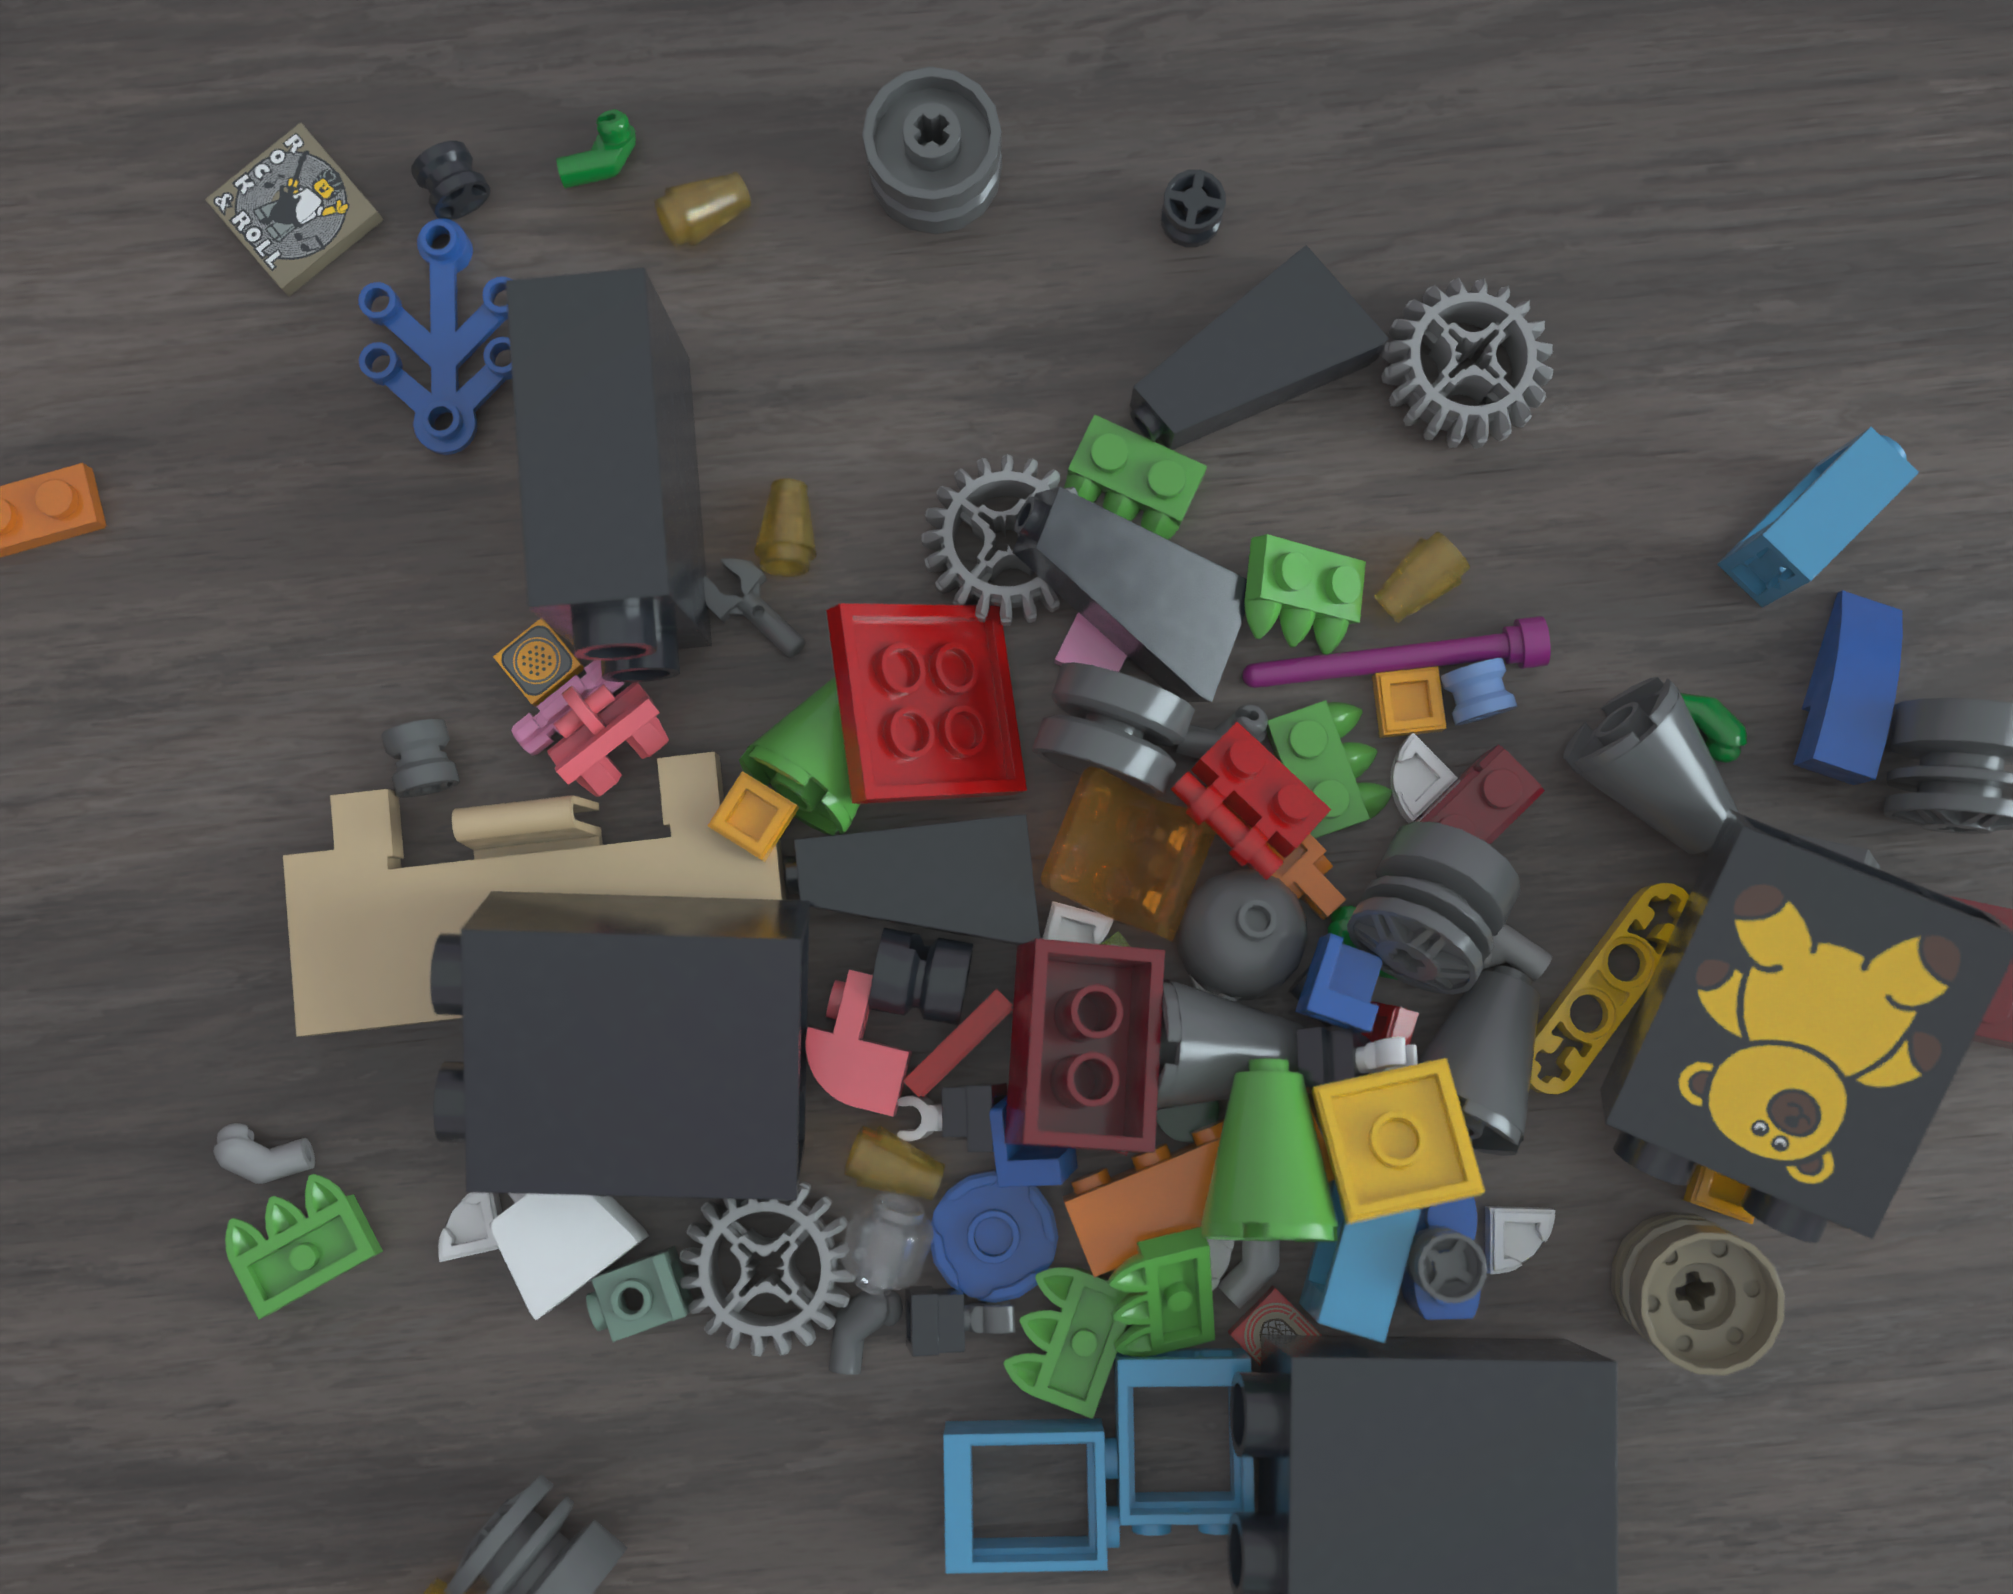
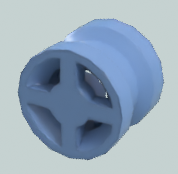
M1494 658L1474 663L1441 676L1444 689L1451 692L1454 697L1456 706L1452 711L1455 725L1476 722L1518 707L1514 694L1506 691L1502 680L1506 672L1503 658Z

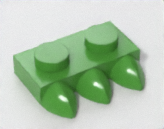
M1094 414L1068 468L1065 488L1074 487L1078 492V496L1092 503L1099 498L1102 492L1105 493L1103 508L1129 521H1132L1142 510L1144 513L1141 527L1169 540L1179 529L1204 477L1207 466Z
M1268 534L1251 538L1245 592V613L1248 625L1255 639H1261L1266 635L1279 616L1282 632L1290 647H1296L1305 638L1313 625L1315 638L1323 655L1331 654L1344 638L1349 624L1360 623L1366 561Z
M1325 700L1268 720L1266 727L1275 757L1331 809L1310 833L1315 839L1366 822L1375 817L1384 809L1393 793L1391 789L1383 785L1356 782L1355 778L1361 776L1370 767L1378 751L1362 743L1341 742L1340 738L1344 737L1355 727L1363 713L1362 709L1351 704L1342 702L1327 703Z
M311 1174L308 1177L305 1189V1206L308 1218L291 1202L277 1196H272L268 1200L265 1213L268 1240L253 1225L237 1218L229 1220L225 1236L228 1260L258 1320L269 1316L383 1252L354 1194L346 1196L341 1188L331 1180L320 1175Z
M1201 1227L1137 1242L1138 1254L1124 1261L1108 1279L1110 1287L1130 1292L1111 1312L1114 1320L1132 1325L1115 1343L1116 1352L1132 1357H1147L1215 1341L1210 1245L1207 1238H1201Z
M1077 1266L1075 1269L1069 1267L1047 1269L1037 1273L1035 1279L1044 1295L1061 1308L1060 1312L1038 1310L1021 1316L1019 1320L1028 1338L1036 1346L1043 1349L1045 1353L1044 1355L1038 1353L1015 1355L1006 1359L1004 1366L1012 1381L1031 1396L1093 1419L1117 1354L1114 1345L1125 1332L1127 1324L1114 1320L1111 1312L1130 1292L1110 1287L1108 1278L1101 1275L1094 1277L1092 1272Z

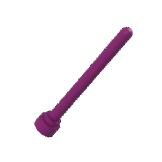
M1543 616L1519 618L1514 620L1513 626L1503 627L1500 634L1251 663L1244 668L1242 679L1247 686L1260 688L1381 672L1478 662L1494 658H1505L1507 664L1517 663L1520 669L1548 666L1550 662V636L1546 620Z

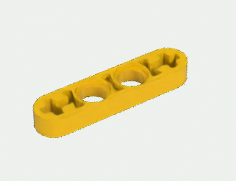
M1658 883L1641 888L1632 896L1538 1023L1530 1089L1539 1093L1560 1094L1570 1090L1579 1081L1648 987L1690 896L1683 888L1672 883ZM1668 898L1671 904L1667 912L1674 918L1672 924H1657L1648 934L1646 939L1658 944L1654 950L1646 939L1629 933L1628 928L1631 925L1635 931L1646 929L1655 915L1653 909L1648 906L1649 902L1662 901ZM1621 944L1633 948L1640 960V968L1637 975L1629 981H1621L1615 978L1608 967V957L1611 950ZM1583 995L1595 998L1603 1011L1600 1025L1588 1033L1577 1029L1570 1018V1008L1573 1002ZM1557 1026L1565 1037L1582 1043L1583 1048L1578 1052L1575 1047H1565L1556 1060L1557 1066L1563 1070L1560 1077L1545 1076L1540 1080L1537 1075L1541 1070V1065L1535 1060L1538 1052L1552 1054L1562 1043L1563 1038L1552 1035L1553 1029Z

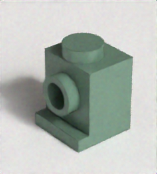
M675 1245L604 1271L591 1279L595 1291L586 1295V1304L591 1321L597 1331L608 1328L612 1342L666 1322L683 1318L690 1313L688 1306L694 1300L690 1289H683L681 1287L680 1279L685 1276ZM626 1288H636L642 1293L644 1304L641 1310L634 1311L628 1309L623 1295Z

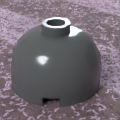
M1232 869L1207 879L1185 901L1178 922L1179 933L1176 935L1177 951L1187 973L1206 991L1216 995L1222 993L1229 997H1241L1239 1000H1254L1278 989L1298 969L1308 942L1307 917L1297 895L1279 878L1271 876L1268 880H1265L1255 869Z

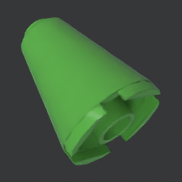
M833 677L751 743L739 759L742 770L767 787L771 783L777 793L800 807L794 816L809 827L831 836L835 835L837 831L841 835L846 832L852 824L860 805L852 804L836 679Z
M1249 1060L1248 1071L1235 1073L1202 1216L1201 1238L1273 1242V1240L1338 1241L1337 1227L1339 1226L1303 1075L1289 1072L1288 1060Z

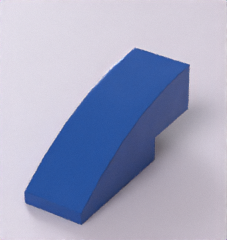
M1843 590L1837 593L1803 702L1802 710L1808 711L1809 714L1793 765L1851 785L1876 780L1888 736L1900 672L1903 638L1902 610Z

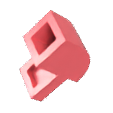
M849 970L846 982L835 980L828 1002L826 1017L836 1020L834 1031L807 1027L805 1043L807 1060L814 1077L821 1087L838 1101L856 1108L893 1117L898 1112V1099L902 1095L903 1080L907 1075L912 1051L863 1039L871 1010L869 1009V999L873 975Z

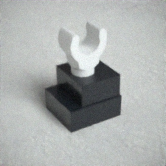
M1323 1027L1297 1029L1298 1073L1303 1075L1306 1091L1311 1095L1312 1089L1315 1086L1417 1064L1416 1045H1405V1038L1402 1037L1386 1038L1370 1043L1369 1038L1353 1029L1328 1031Z
M980 1083L942 1087V1104H934L932 1100L922 1095L920 1097L910 1095L898 1099L899 1106H914L919 1110L922 1118L921 1124L917 1129L898 1132L897 1136L901 1140L914 1141L926 1138L934 1131H942L943 1137H967L968 1152H994L990 1108H993L996 1103L1007 1095V1083Z

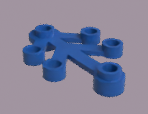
M440 218L428 222L421 229L417 238L418 251L430 267L431 333L402 308L398 295L385 283L373 282L366 285L361 290L358 298L361 311L370 321L377 325H385L431 367V393L402 370L401 358L385 343L375 342L367 345L359 356V366L372 382L378 385H386L415 412L414 432L418 440L428 450L441 455H451L464 450L470 445L478 428L475 412L506 380L512 379L511 364L505 367H499L495 364L499 353L510 350V338L508 337L494 338L486 345L483 354L486 365L460 389L458 369L505 320H508L507 305L499 307L494 305L497 294L506 290V280L512 279L508 277H495L491 279L483 289L482 297L484 303L458 329L457 273L469 264L473 254V247L470 239L459 224L450 219ZM444 234L450 235V242L446 247L442 249L432 248V243L436 238ZM380 296H388V306L383 311L373 312L371 307L374 300ZM384 355L390 357L389 366L384 371L373 372L372 365L375 359ZM441 414H453V422L449 428L435 430V420Z

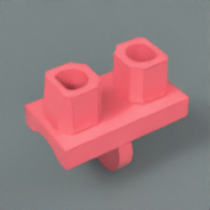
M633 682L616 697L604 684L587 698H584L575 687L570 686L562 693V696L572 709L554 723V726L564 738L547 750V753L556 765V772L568 785L576 780L578 784L594 796L600 797L617 784L622 776L619 768L607 754L626 740L636 753L644 759L651 757L665 746L669 738L657 718V715L660 713L638 682Z

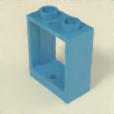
M1870 427L1820 461L1717 565L1761 607H1764L1810 582L1919 471L1907 461L1905 451L1896 441L1887 436L1880 435Z
M1334 1179L1330 1192L1339 1226L1337 1227L1338 1241L1315 1243L1299 1304L1320 1324L1385 1343L1421 1209L1346 1225Z
M1182 1348L1147 1357H1132L1117 1352L1114 1359L1115 1438L1117 1439L1118 1453L1116 1502L1119 1510L1120 1525H1132L1133 1533L1147 1536L1168 1534L1172 1531V1525H1198V1531L1201 1533L1228 1535L1229 1521L1233 1512H1254L1253 1458L1237 1457L1233 1448L1230 1428V1393L1233 1377L1236 1372H1251V1358L1243 1348ZM1228 1386L1230 1491L1135 1492L1133 1387Z
M1101 1418L945 1422L943 1443L946 1574L1108 1570L1107 1548H1120L1118 1506H1106L1105 1480L1118 1479L1117 1439L1104 1438ZM1086 1444L1088 1536L974 1538L972 1446Z

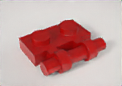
M1236 722L1191 769L1208 786V789L1189 771L1170 789L1189 807L1185 813L1200 826L1205 822L1232 848L1228 853L1242 867L1248 863L1265 880H1268L1284 863L1266 845V842L1286 859L1331 811L1318 796L1239 722ZM1224 801L1231 809H1233V810H1234L1248 825H1250L1252 828L1249 829V828H1248L1239 818H1237L1222 802Z

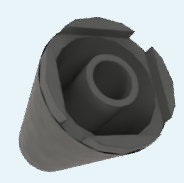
M1659 677L1649 678L1628 688L1601 707L1608 717L1595 730H1592L1585 722L1566 745L1563 758L1575 773L1688 854L1704 852L1708 855L1729 809L1738 813L1739 811L1679 689L1668 678L1665 684Z
M1496 966L1493 971L1481 972L1476 983L1469 991L1463 994L1417 1060V1064L1447 1058L1469 1138H1473L1471 1142L1472 1149L1499 1156L1516 1155L1521 1142L1524 1140L1540 994L1530 986L1532 983L1531 978L1519 970L1506 966Z
M1163 979L1157 1110L1229 1099L1235 1073L1248 1071V1061L1252 1059L1288 1060L1289 1072L1298 1073L1297 1029H1304V1027L1300 1023L1169 979Z

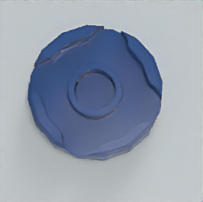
M992 1169L969 1174L948 1188L934 1210L929 1242L934 1264L950 1286L956 1290L960 1289L961 1292L969 1297L997 1303L1019 1298L1038 1285L1035 1279L1036 1274L1049 1269L1054 1261L1058 1231L1053 1208L1037 1186L998 1188L996 1170Z

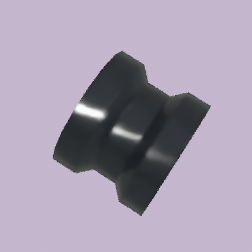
M457 140L445 141L428 148L415 159L411 166V174L420 188L430 192L429 205L439 219L454 220L464 217L477 210L490 196L491 188L484 176L479 172L473 171L471 168L473 157L463 142Z
M1203 170L1181 172L1169 182L1164 193V204L1161 209V226L1165 235L1172 242L1183 247H1199L1207 244L1216 236L1226 206V193L1221 182L1213 174ZM1183 209L1187 212V216L1182 212Z

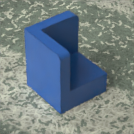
M1331 933L1319 937L1295 1012L1343 1029H1353L1359 1033L1371 1032L1379 1006L1371 1004L1370 1000L1382 966V959L1379 956L1342 944L1343 937Z
M1006 1095L993 1108H990L998 1188L1062 1185L1078 1168L1076 1149L1005 1144L1008 1097Z

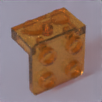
M1090 766L1081 775L1042 871L1041 883L1045 888L1094 912L1111 918L1117 923L1173 941L1216 832L1205 822L1200 826L1185 813L1188 808L1159 801L1106 770Z

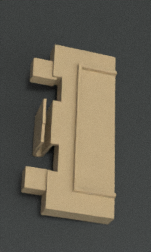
M716 752L657 758L663 825L670 828L671 837L603 845L601 827L575 820L573 814L599 811V803L574 795L457 808L452 812L453 833L458 842L474 850V860L401 868L400 859H404L399 797L395 795V791L381 789L330 795L334 850L283 855L296 1037L463 1019V1015H437L433 1010L430 993L433 950L436 940L441 933L461 934L462 927L491 891L786 900L781 841L779 839L764 862L707 826L724 800L720 756Z

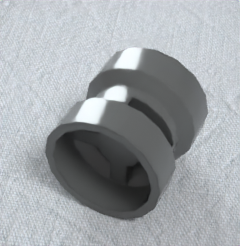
M443 719L413 721L392 727L381 734L385 753L394 759H399L395 763L396 771L391 777L397 797L409 798L429 795L450 789L460 783L456 764L448 759L446 752L441 751L450 741L446 721Z
M1430 1226L1419 1231L1413 1237L1406 1269L1411 1280L1432 1297L1446 1303H1462L1473 1298L1482 1289L1487 1277V1260L1482 1249L1471 1238L1445 1226Z

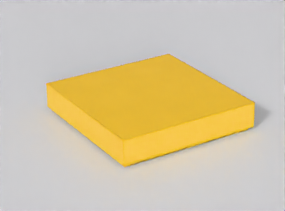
M1447 1058L1313 1087L1312 1095L1346 1225L1481 1196L1485 1192Z

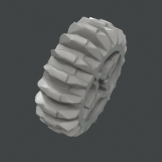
M1459 277L1449 283L1446 288V294L1434 284L1424 293L1423 303L1415 299L1410 300L1403 310L1405 319H1395L1390 327L1389 334L1394 341L1386 343L1381 356L1382 359L1392 365L1386 367L1382 373V383L1399 386L1389 397L1390 406H1401L1404 404L1410 406V410L1403 419L1405 426L1414 425L1419 418L1428 423L1423 435L1425 441L1433 440L1439 430L1447 432L1446 441L1449 449L1452 447L1456 448L1462 441L1465 433L1474 449L1482 447L1487 442L1488 434L1498 442L1503 441L1511 434V425L1522 428L1532 418L1529 408H1538L1545 400L1546 392L1540 386L1546 385L1551 380L1554 369L1542 362L1546 361L1553 353V344L1535 341L1545 330V321L1527 323L1524 317L1530 310V300L1523 301L1514 308L1506 302L1510 297L1509 286L1500 288L1494 297L1487 294L1485 278L1477 280L1470 293H1467ZM1456 323L1471 324L1484 330L1478 332L1465 331ZM1421 340L1431 349L1428 356L1433 359L1438 368V377L1432 384L1427 380L1421 365ZM1500 344L1505 348L1511 362V385L1503 378L1506 372L1497 362L1496 350ZM1483 350L1475 365L1468 367L1466 370L1462 369L1455 377L1450 378L1458 362L1461 363L1467 358L1471 359L1478 351ZM1461 394L1469 396L1478 404L1485 402L1487 405L1467 406L1453 402L1448 398Z
M1008 454L1002 457L1001 471L991 472L990 463L986 458H981L977 461L979 478L973 480L968 472L958 469L954 476L960 492L958 493L949 487L940 486L937 490V498L947 509L928 508L925 513L926 521L938 529L922 533V545L931 550H939L925 558L926 569L928 572L946 571L935 583L936 589L940 594L948 593L960 587L954 597L953 605H969L973 599L977 600L978 604L975 615L978 621H986L990 606H999L1002 626L1011 625L1012 608L1022 607L1025 620L1031 623L1037 619L1035 601L1040 599L1046 609L1055 612L1059 609L1060 602L1054 590L1039 576L1027 583L1016 586H997L987 583L989 580L994 581L1002 571L1008 569H1019L1030 576L1035 573L1012 553L1013 551H1011L1009 544L1007 552L998 550L995 553V534L1003 531L1006 536V530L1015 531L1017 516L1026 500L1031 496L1034 497L1035 493L1057 488L1060 482V473L1053 469L1042 480L1037 479L1038 461L1033 458L1028 459L1025 463L1023 473L1014 472L1013 457ZM1074 487L1065 488L1066 490L1078 495V492ZM1011 496L1022 498L1012 509L1004 512L994 511L983 504L979 508L977 507L980 503L996 497ZM962 521L972 527V534L984 545L977 556V564L971 572L961 563L954 548L956 534Z
M805 1181L799 1184L797 1200L723 1198L728 1209L727 1211L719 1204L708 1201L701 1207V1211L704 1217L712 1224V1227L694 1222L689 1225L686 1231L691 1239L702 1244V1248H685L680 1252V1261L699 1266V1271L691 1272L680 1279L681 1287L683 1289L701 1287L703 1295L691 1302L688 1308L692 1314L700 1313L708 1306L712 1309L715 1315L704 1327L705 1332L709 1335L717 1332L723 1323L730 1326L732 1330L726 1339V1347L732 1350L736 1349L742 1341L744 1334L752 1335L751 1354L753 1356H761L765 1351L768 1336H773L775 1349L778 1354L786 1355L791 1350V1331H794L804 1346H809L816 1339L815 1330L810 1322L811 1319L827 1330H830L836 1323L833 1312L825 1303L844 1308L850 1301L851 1296L845 1290L834 1285L835 1282H852L857 1277L856 1268L850 1265L838 1264V1258L848 1257L855 1253L856 1243L848 1240L835 1243L833 1235L840 1233L846 1228L848 1221L844 1216H841L826 1225L820 1216L830 1208L832 1200L828 1196H824L811 1209L804 1204L811 1189V1185ZM755 1212H775L794 1219L795 1222L781 1236L768 1238L763 1237L753 1228L748 1231L737 1219ZM809 1235H811L817 1246L821 1261L820 1282L815 1294L804 1284L806 1278L801 1275L795 1262L796 1251ZM724 1237L732 1244L730 1250L740 1261L742 1269L740 1280L729 1294L723 1286L718 1268L719 1249ZM786 1241H790V1247L780 1256L783 1262L777 1267V1269L784 1270L783 1277L781 1278L778 1274L771 1273L766 1278L762 1277L752 1288H749L748 1282L758 1273L755 1267L761 1262L754 1259L755 1253L757 1252L765 1257L772 1251L776 1252ZM766 1292L777 1295L786 1303L791 1300L800 1309L782 1316H762L747 1311L743 1307L757 1294Z

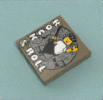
M301 122L205 199L288 296H291L384 220Z

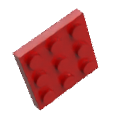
M839 603L826 610L852 804L1009 796L1027 791L1004 628L1000 621L999 606H990L985 622L978 621L975 615L977 605Z

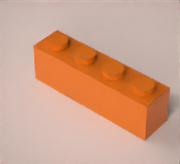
M1312 1113L1329 1182L1334 1180V1175L1324 1139ZM1225 1119L1191 1132L1195 1143L1176 1151L1170 1152L1167 1143L1155 1146V1153L1135 1154L1131 1157L1134 1168L1110 1177L1108 1169L1105 1167L1071 1181L1074 1192L1063 1196V1200L1094 1277L1118 1268L1128 1258L1138 1254L1137 1242L1201 1227Z

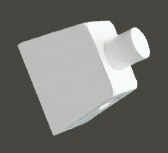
M508 1193L515 1204L489 1223L490 1231L529 1312L535 1320L553 1310L591 1281L592 1278L599 1275L650 1236L645 1228L612 1196Z

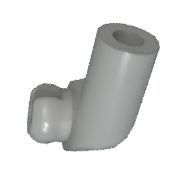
M1242 1241V1260L1217 1285L1239 1309L1276 1273L1280 1263V1241Z

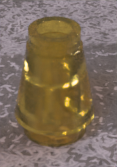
M735 171L726 176L721 175L665 188V196L654 200V205L659 221L670 242L675 247L685 243L694 247L739 215L741 211L751 207V198L744 181Z
M789 478L777 479L770 485V494L768 495L754 548L755 555L760 558V569L768 574L781 577L804 575L810 570V561L814 560L817 556L808 486L800 480Z
M1436 531L1427 540L1423 537L1418 539L1382 585V588L1374 594V597L1381 607L1397 623H1400L1406 616L1412 615L1463 584L1460 577L1471 567L1452 542L1442 533Z
M881 1125L876 1130L862 1126L848 1155L844 1175L856 1179L857 1187L932 1200L941 1183L945 1164L934 1160L930 1155Z

